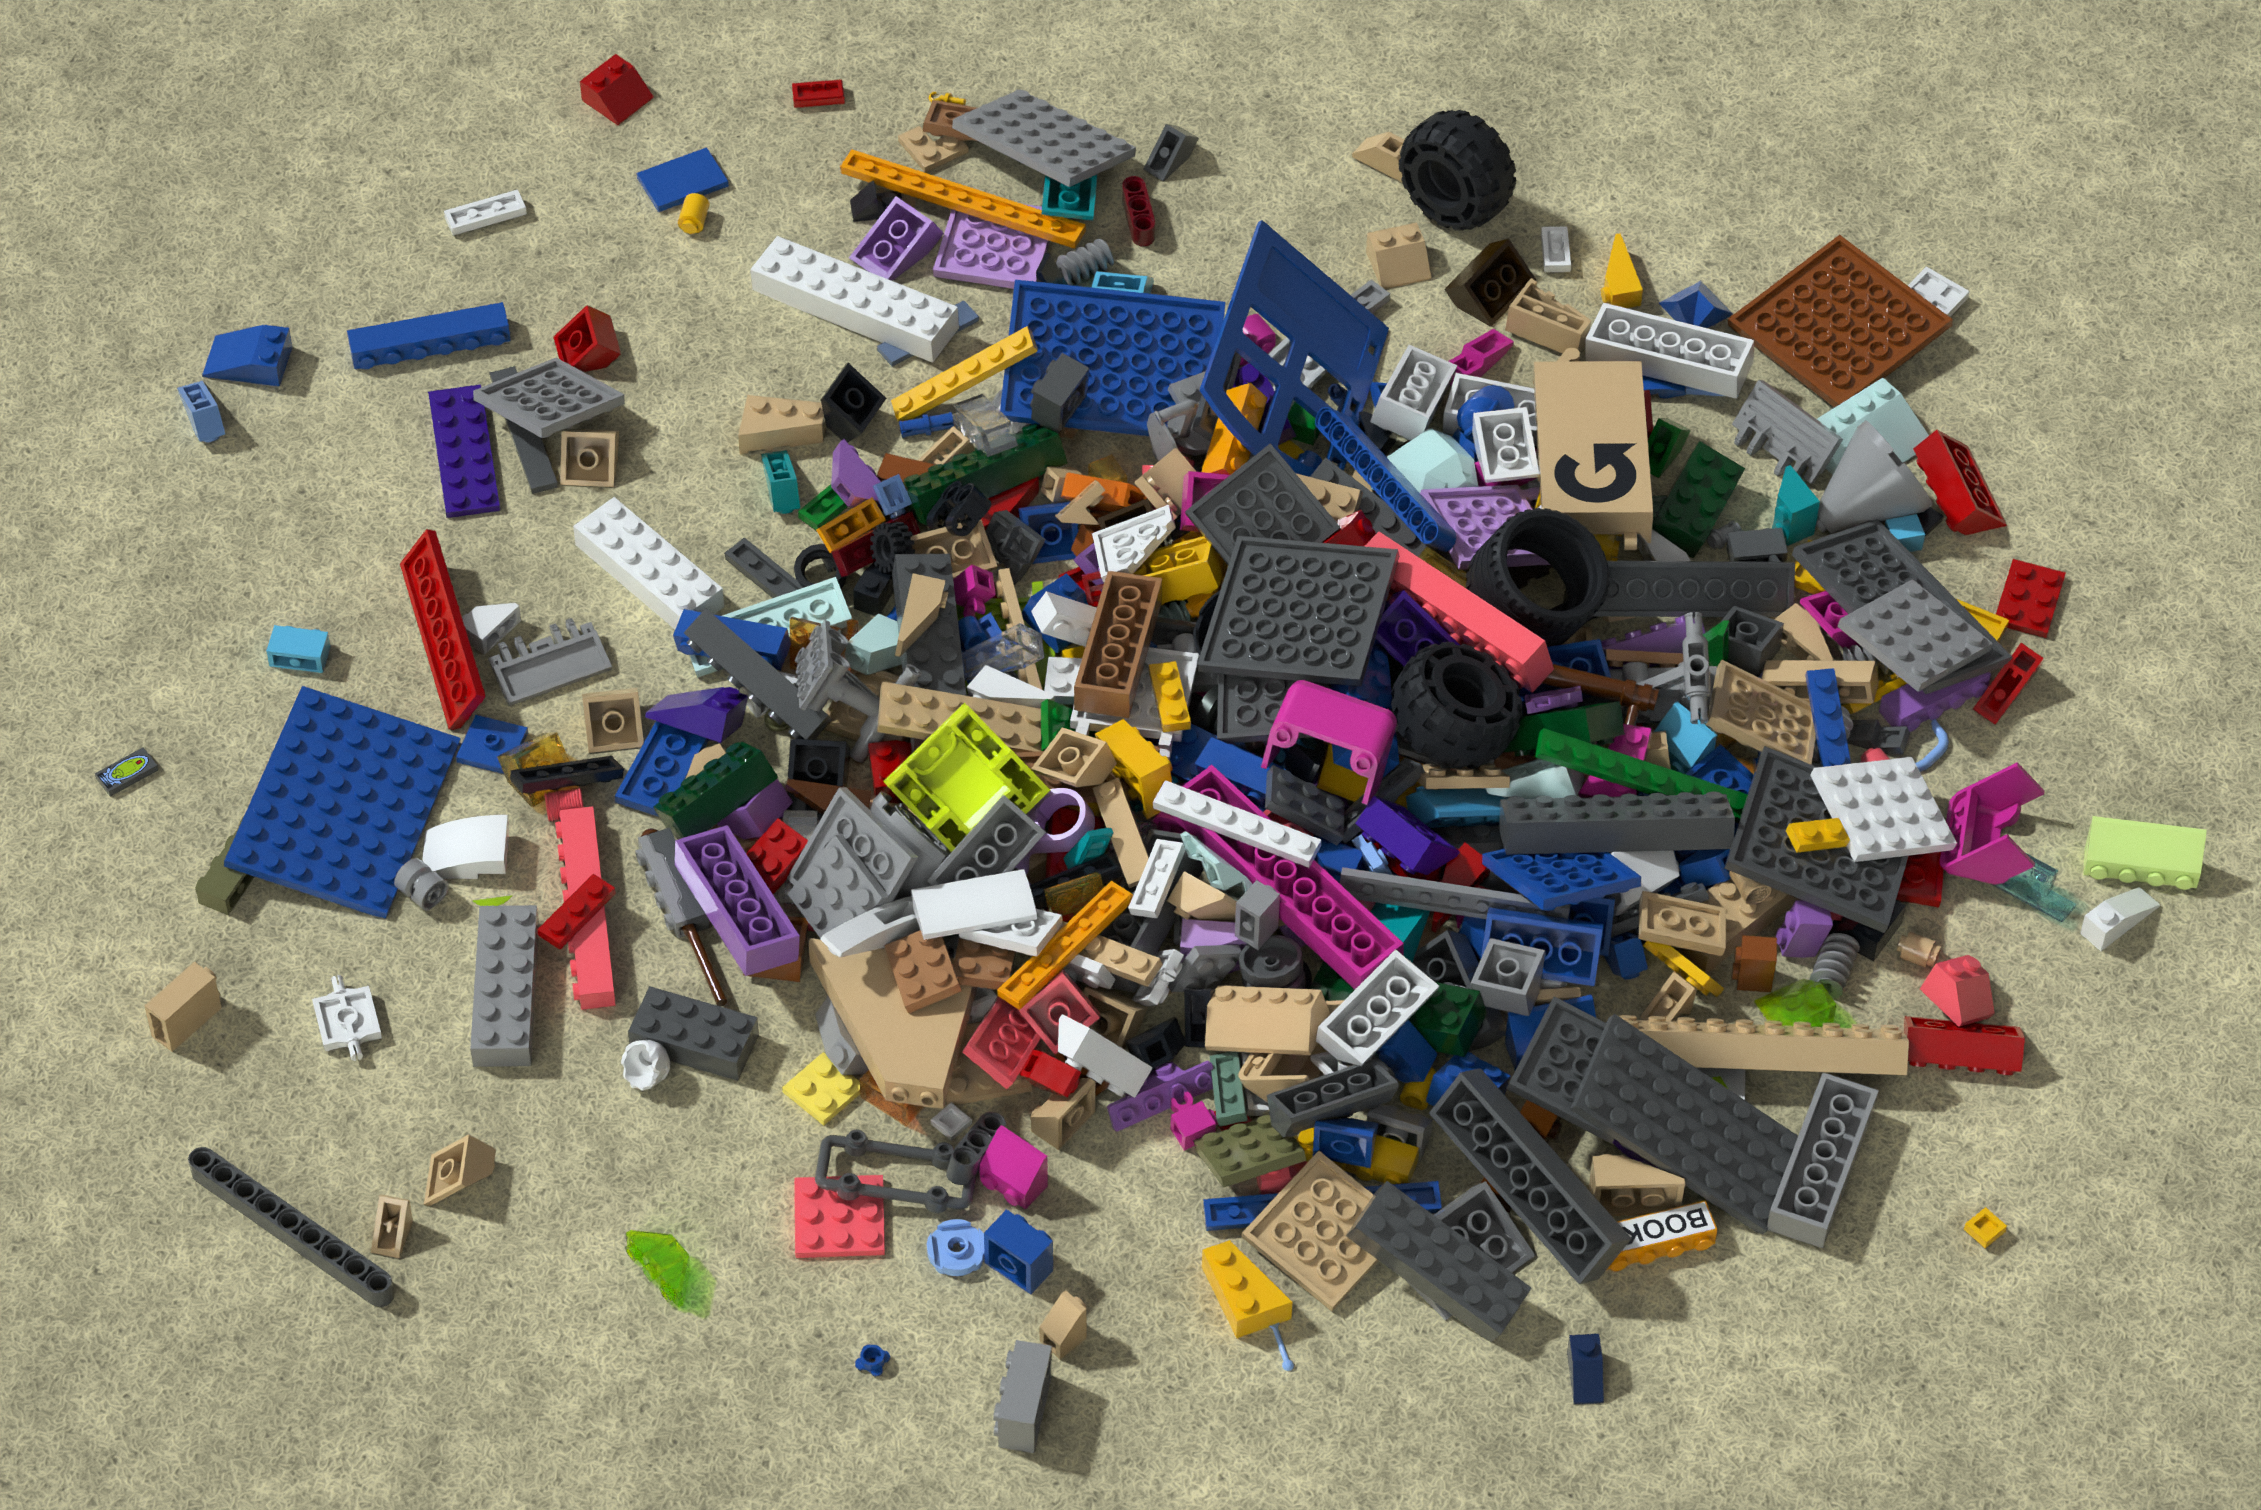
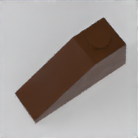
M787 779L784 785L785 790L822 815L828 808L838 788L841 787ZM848 788L869 809L871 791Z

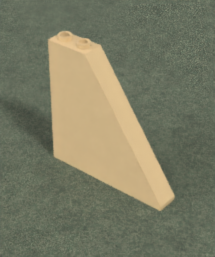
M810 938V963L885 1100L944 1109L978 987L960 985L961 992L908 1014L885 949L880 948L839 958L832 954L828 946L821 940Z

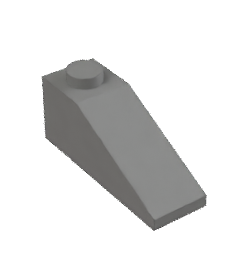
M827 996L815 1014L827 1057L841 1075H861L867 1073L869 1069L829 996Z

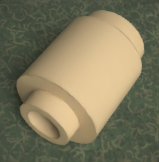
M1909 932L1908 936H1901L1897 951L1901 952L1900 959L1926 968L1927 965L1934 967L1940 954L1941 946L1935 944L1936 941Z

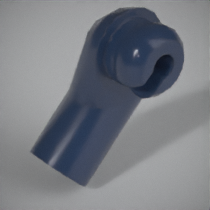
M1335 383L1328 388V394L1331 400L1338 406L1337 411L1341 412L1347 390L1341 387L1340 384Z

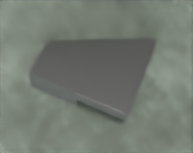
M1007 510L994 512L985 531L990 546L995 551L999 564L1004 563L1005 567L1009 568L1013 584L1015 585L1026 574L1046 539Z

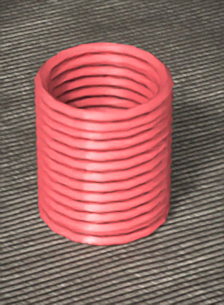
M580 787L572 788V790L564 789L544 793L549 822L560 820L559 810L583 808Z

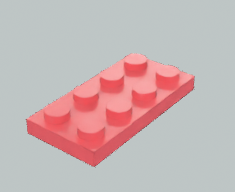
M997 996L964 1048L963 1053L973 1063L988 1073L993 1080L1001 1084L1005 1089H1008L1016 1080L1041 1037L1016 1007Z

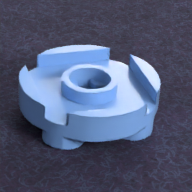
M952 1219L942 1222L937 1226V1230L932 1235H929L927 1240V1255L930 1263L938 1273L950 1276H963L978 1270L984 1261V1233L979 1228L977 1230L971 1226V1222L966 1220ZM955 1243H959V1246L962 1248L965 1247L960 1252L950 1250Z

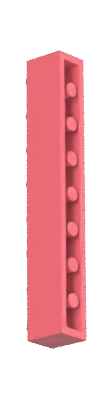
M593 806L559 810L561 821L555 822L557 839H563V844L558 845L559 862L565 861V867H560L562 884L568 885V890H562L564 902L592 874L601 878ZM604 906L568 942L569 954L575 953V959L570 960L571 975L578 979V983H572L574 1001L580 1000L581 1010L616 1006Z

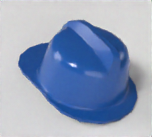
M1490 385L1478 390L1460 407L1457 413V422L1464 435L1473 438V413L1514 409L1513 397L1509 391L1501 386Z

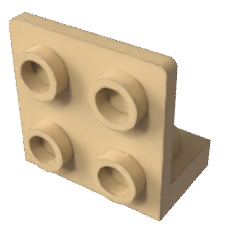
M1174 448L1134 483L1156 509L1169 505L1175 520L1181 514L1183 477L1188 471H1197L1181 452Z

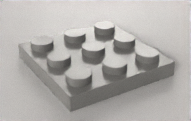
M834 835L788 893L789 897L820 938L839 925L869 910L884 905L889 899V896L843 835Z

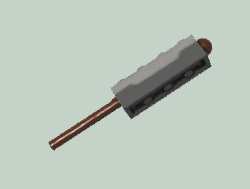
M670 827L660 831L654 828L646 829L641 834V837H638L639 849L635 850L639 865L646 866L645 877L650 888L655 887L657 891L654 893L656 904L659 909H665L664 920L669 931L674 930L677 939L684 936L688 937L717 1006H724L728 1001L698 934L699 931L710 928L709 918L675 867L674 835Z

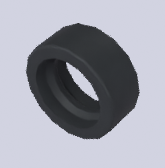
M825 544L811 545L801 551L796 558L794 571L796 580L802 587L814 584L805 577L804 571L806 566L816 559L823 558L830 559L835 564L837 570L835 577L840 589H842L847 576L841 577L832 552L829 553Z

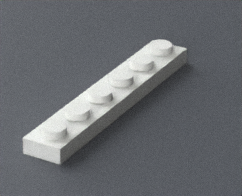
M1166 780L1153 801L1154 809L1308 868L1321 847V839Z

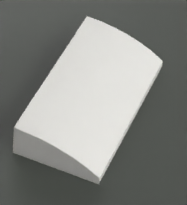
M1024 869L911 889L913 910L924 940L1037 920L1033 896Z

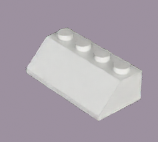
M1395 949L1318 1027L1316 1042L1337 1060L1363 1066L1439 989V985Z

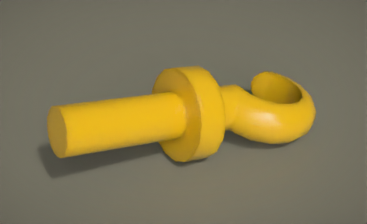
M935 91L929 95L930 102L936 100L959 105L966 104V99L953 97L951 93L940 95L936 99L931 98L937 94Z

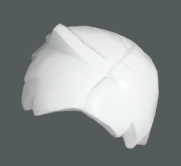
M639 1040L630 1043L625 1048V1053L621 1060V1064L624 1067L623 1077L626 1081L630 1082L632 1088L644 1091L654 1087L667 1077L670 1070V1059L666 1049L660 1043L651 1040Z

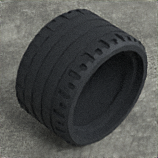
M1535 508L1534 510L1527 509L1524 512H1518L1515 516L1510 517L1476 551V554L1471 559V563L1468 565L1469 572L1466 574V589L1545 640L1547 647L1566 642L1601 608L1605 602V597L1608 595L1607 588L1610 586V571L1608 570V561L1601 545L1584 525L1560 511ZM1519 549L1535 553L1546 560L1557 571L1568 593L1567 610L1551 611L1542 608L1530 601L1518 589L1508 570V550Z

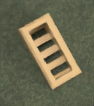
M953 426L918 461L927 462L931 460L936 465H944L951 462V459L956 455L973 452L975 447L969 438ZM954 443L958 444L956 448L953 446ZM949 449L951 453L948 455L944 450ZM939 454L944 459L940 461L935 456Z

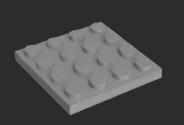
M553 358L473 391L476 402L541 438L549 437L555 432L571 428L577 423L590 420L594 416L612 411L614 408L625 404V394L558 358Z
M1913 579L1842 617L1838 624V628L1918 692L1988 653L1993 644Z
M840 787L787 879L795 885L834 835H843L889 896V899L884 904L891 903L919 857L848 788Z

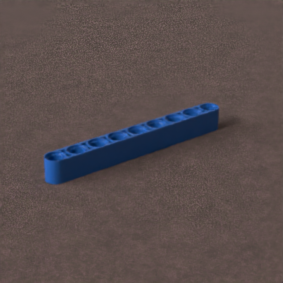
M1330 407L1321 408L1315 418V425L1319 431L1421 542L1443 552L1451 550L1457 539L1455 530L1349 416Z

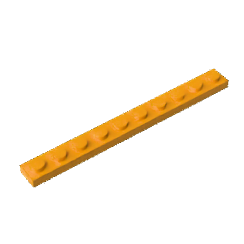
M851 149L840 166L841 174L869 183L874 181L875 185L1075 249L1086 232V224L1064 217L1041 215L1042 210L853 149Z

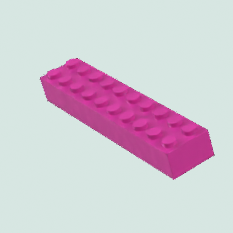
M1213 765L1182 786L1271 820ZM1170 815L1188 833L1198 836L1203 844L1245 875L1252 884L1257 880L1264 885L1273 887L1280 894L1279 919L1354 989L1395 949L1404 956V943L1315 860H1313L1308 868Z

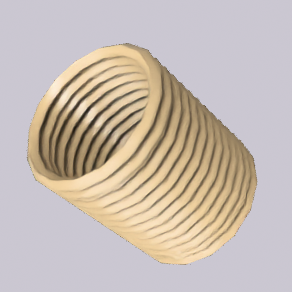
M1732 871L1729 872L1732 881L1747 904L1760 903L1769 897L1772 892V888Z

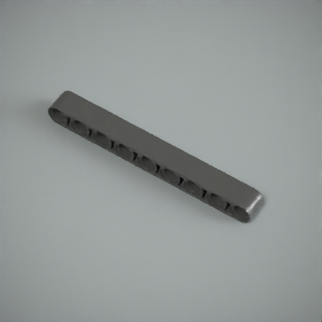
M199 1147L191 1151L188 1161L192 1178L197 1183L371 1305L384 1307L392 1302L394 1299L392 1279L385 1270L211 1149ZM362 1272L361 1274L353 1275L354 1273Z

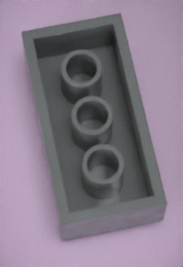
M649 986L628 1030L629 1044L639 1040L658 1042L666 1049L671 1062L737 1081L759 1036L758 1017Z

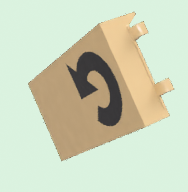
M1641 361L1534 362L1533 384L1537 433L1536 458L1540 474L1537 480L1540 481L1541 509L1547 508L1567 514L1573 519L1578 520L1592 534H1624V550H1637V534H1641L1647 543H1651L1653 504Z

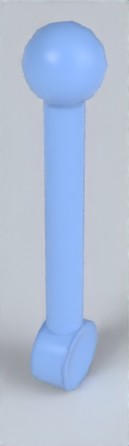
M1279 1323L1270 1325L1269 1327L1273 1329L1284 1361L1282 1367L1284 1370L1290 1371L1294 1368V1363L1288 1358L1278 1329Z

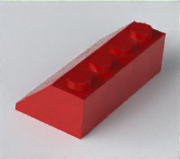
M1935 430L1913 448L1918 458L1916 462L1921 470L1925 472L1927 476L1926 483L1934 491L1937 497L1936 503L1944 511L1947 517L1945 520L1946 524L1953 532L1958 531L1964 535H1970L2007 526L1967 445L1939 430Z
M1904 1017V1034L1909 1040L1908 1061L1911 1066L1926 1067L1927 1063L1938 1064L1939 1068L1946 1070H1955L1956 1066L1967 1067L1968 1071L1978 1073L1985 1072V1069H1995L1996 1073L2001 1075H2014V1071H2022L2025 1037L2020 1027L1971 1023L1959 1027L1952 1020Z

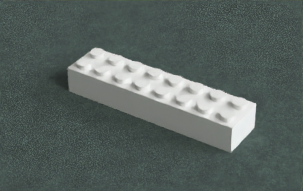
M779 236L773 240L750 269L752 290L879 342H886L932 363L959 329L957 306Z

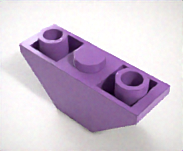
M843 439L833 451L832 489L850 508H854L873 497L880 511H883L873 489V485L881 481L876 477L873 468L866 465L859 457L855 447Z

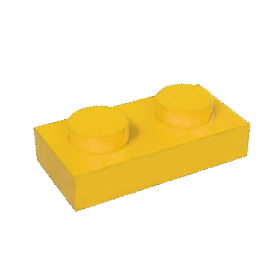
M1839 818L1789 823L1786 829V833L1796 853L1846 847L1850 841Z

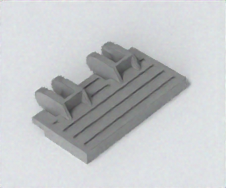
M1758 380L1732 423L1734 427L1740 430L1737 437H1735V445L1739 447L1745 444L1753 430L1756 431L1746 451L1747 454L1752 456L1769 437L1763 448L1779 459L1774 469V474L1777 476L1784 474L1785 468L1795 460L1796 464L1793 469L1800 477L1807 466L1809 467L1803 478L1811 484H1814L1819 474L1824 472L1843 438L1764 380Z
M566 619V628L572 638L566 641L563 640L559 627L556 624L550 625L554 642L551 636L529 643L532 653H528L521 636L515 637L514 644L520 657L512 659L505 642L498 643L503 661L500 654L488 658V661L508 706L612 670V665L592 622L580 625L583 635H580L573 619Z

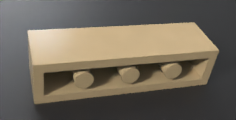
M1766 660L1761 677L1762 680L1809 703L1805 677L1806 672L1809 670L1834 668L1840 703H1874L1879 683L1875 661Z

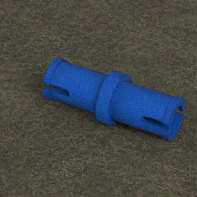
M952 412L929 417L928 414L922 415V418L899 421L902 438L919 434L929 436L931 432L951 429L954 426Z

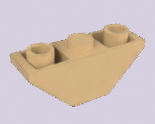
M1391 132L1366 138L1352 153V157L1402 182V172L1399 171L1398 160L1401 158L1400 151L1405 139Z

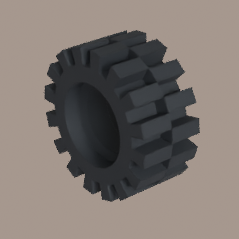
M904 523L879 524L876 526L877 529L873 530L874 536H871L870 539L873 545H870V550L874 551V554L871 556L872 559H876L874 564L876 567H879V571H883V573L892 572L896 554H915V549H912V545H915L914 540L910 539L913 536L912 532H908L909 527L904 525Z

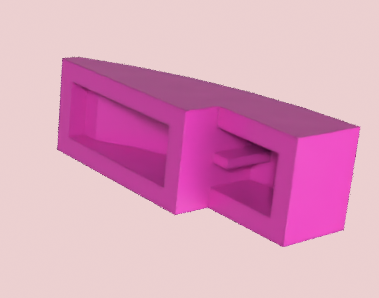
M1493 328L1465 344L1462 353L1448 361L1457 365L1450 386L1453 384L1456 373L1481 378L1509 351L1514 341Z

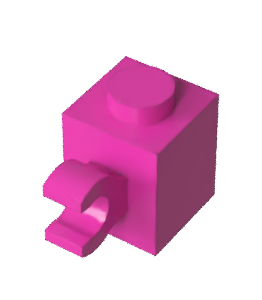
M970 565L953 579L955 601L957 605L965 607L964 617H975L976 612L984 615V604L996 595L993 573L975 565Z
M1189 1092L1184 1093L1186 1104H1178L1175 1098H1171L1170 1104L1171 1110L1174 1112V1114H1171L1170 1130L1183 1150L1195 1146L1194 1140L1202 1138L1207 1133L1215 1132L1216 1125H1218L1214 1112L1211 1109L1208 1110L1203 1101L1193 1105V1097Z

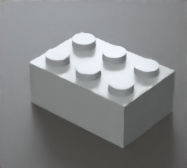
M1016 1340L1014 1351H1008L1005 1366L1008 1369L1007 1376L1001 1379L999 1394L1002 1395L1000 1403L996 1402L993 1421H996L994 1436L998 1437V1446L1000 1448L1034 1453L1052 1378V1346Z

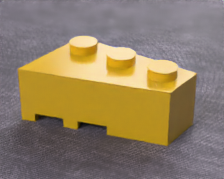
M1124 719L1095 733L1096 739L1107 742L1117 763L1111 772L1116 778H1123L1131 788L1128 791L1129 796L1132 800L1138 797L1143 804L1144 810L1142 813L1149 819L1160 813L1161 811L1153 808V801L1165 780L1172 783L1171 771L1173 768L1169 759L1166 756L1160 755L1153 743L1147 742L1141 736L1139 730L1136 727H1131Z
M1230 1240L1202 1250V1269L1236 1339L1268 1328L1270 1325L1292 1319L1293 1302Z

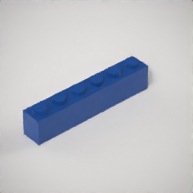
M503 302L347 330L354 369H370L376 365L397 364L400 361L409 359L421 360L426 356L448 355L453 351L475 350L481 346H497L511 341Z

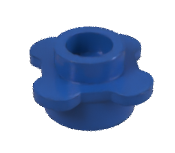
M865 1345L861 1350L860 1358L855 1361V1367L858 1370L869 1371L873 1376H880L883 1373L882 1368L884 1364L890 1360V1354L885 1350L883 1351L877 1345Z

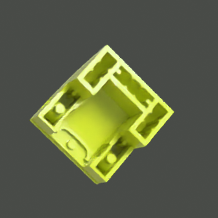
M965 703L883 781L951 852L1002 795H1005L1027 814L1050 791L1039 777Z

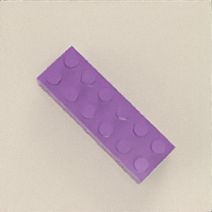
M728 825L675 840V867L745 976L798 961V932Z

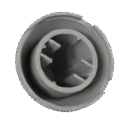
M1866 420L1856 428L1820 499L1816 526L1822 533L1827 530L1832 534L1874 520L1883 522L1887 519L1924 512L1932 506L1930 497L1908 466L1902 463L1893 452L1894 449Z
M881 791L874 798L870 811L919 857L893 900L896 901L912 896L911 889L932 886L927 879L949 856L950 852L931 830L902 804L899 806L895 805L894 807L890 806L889 802L892 797Z

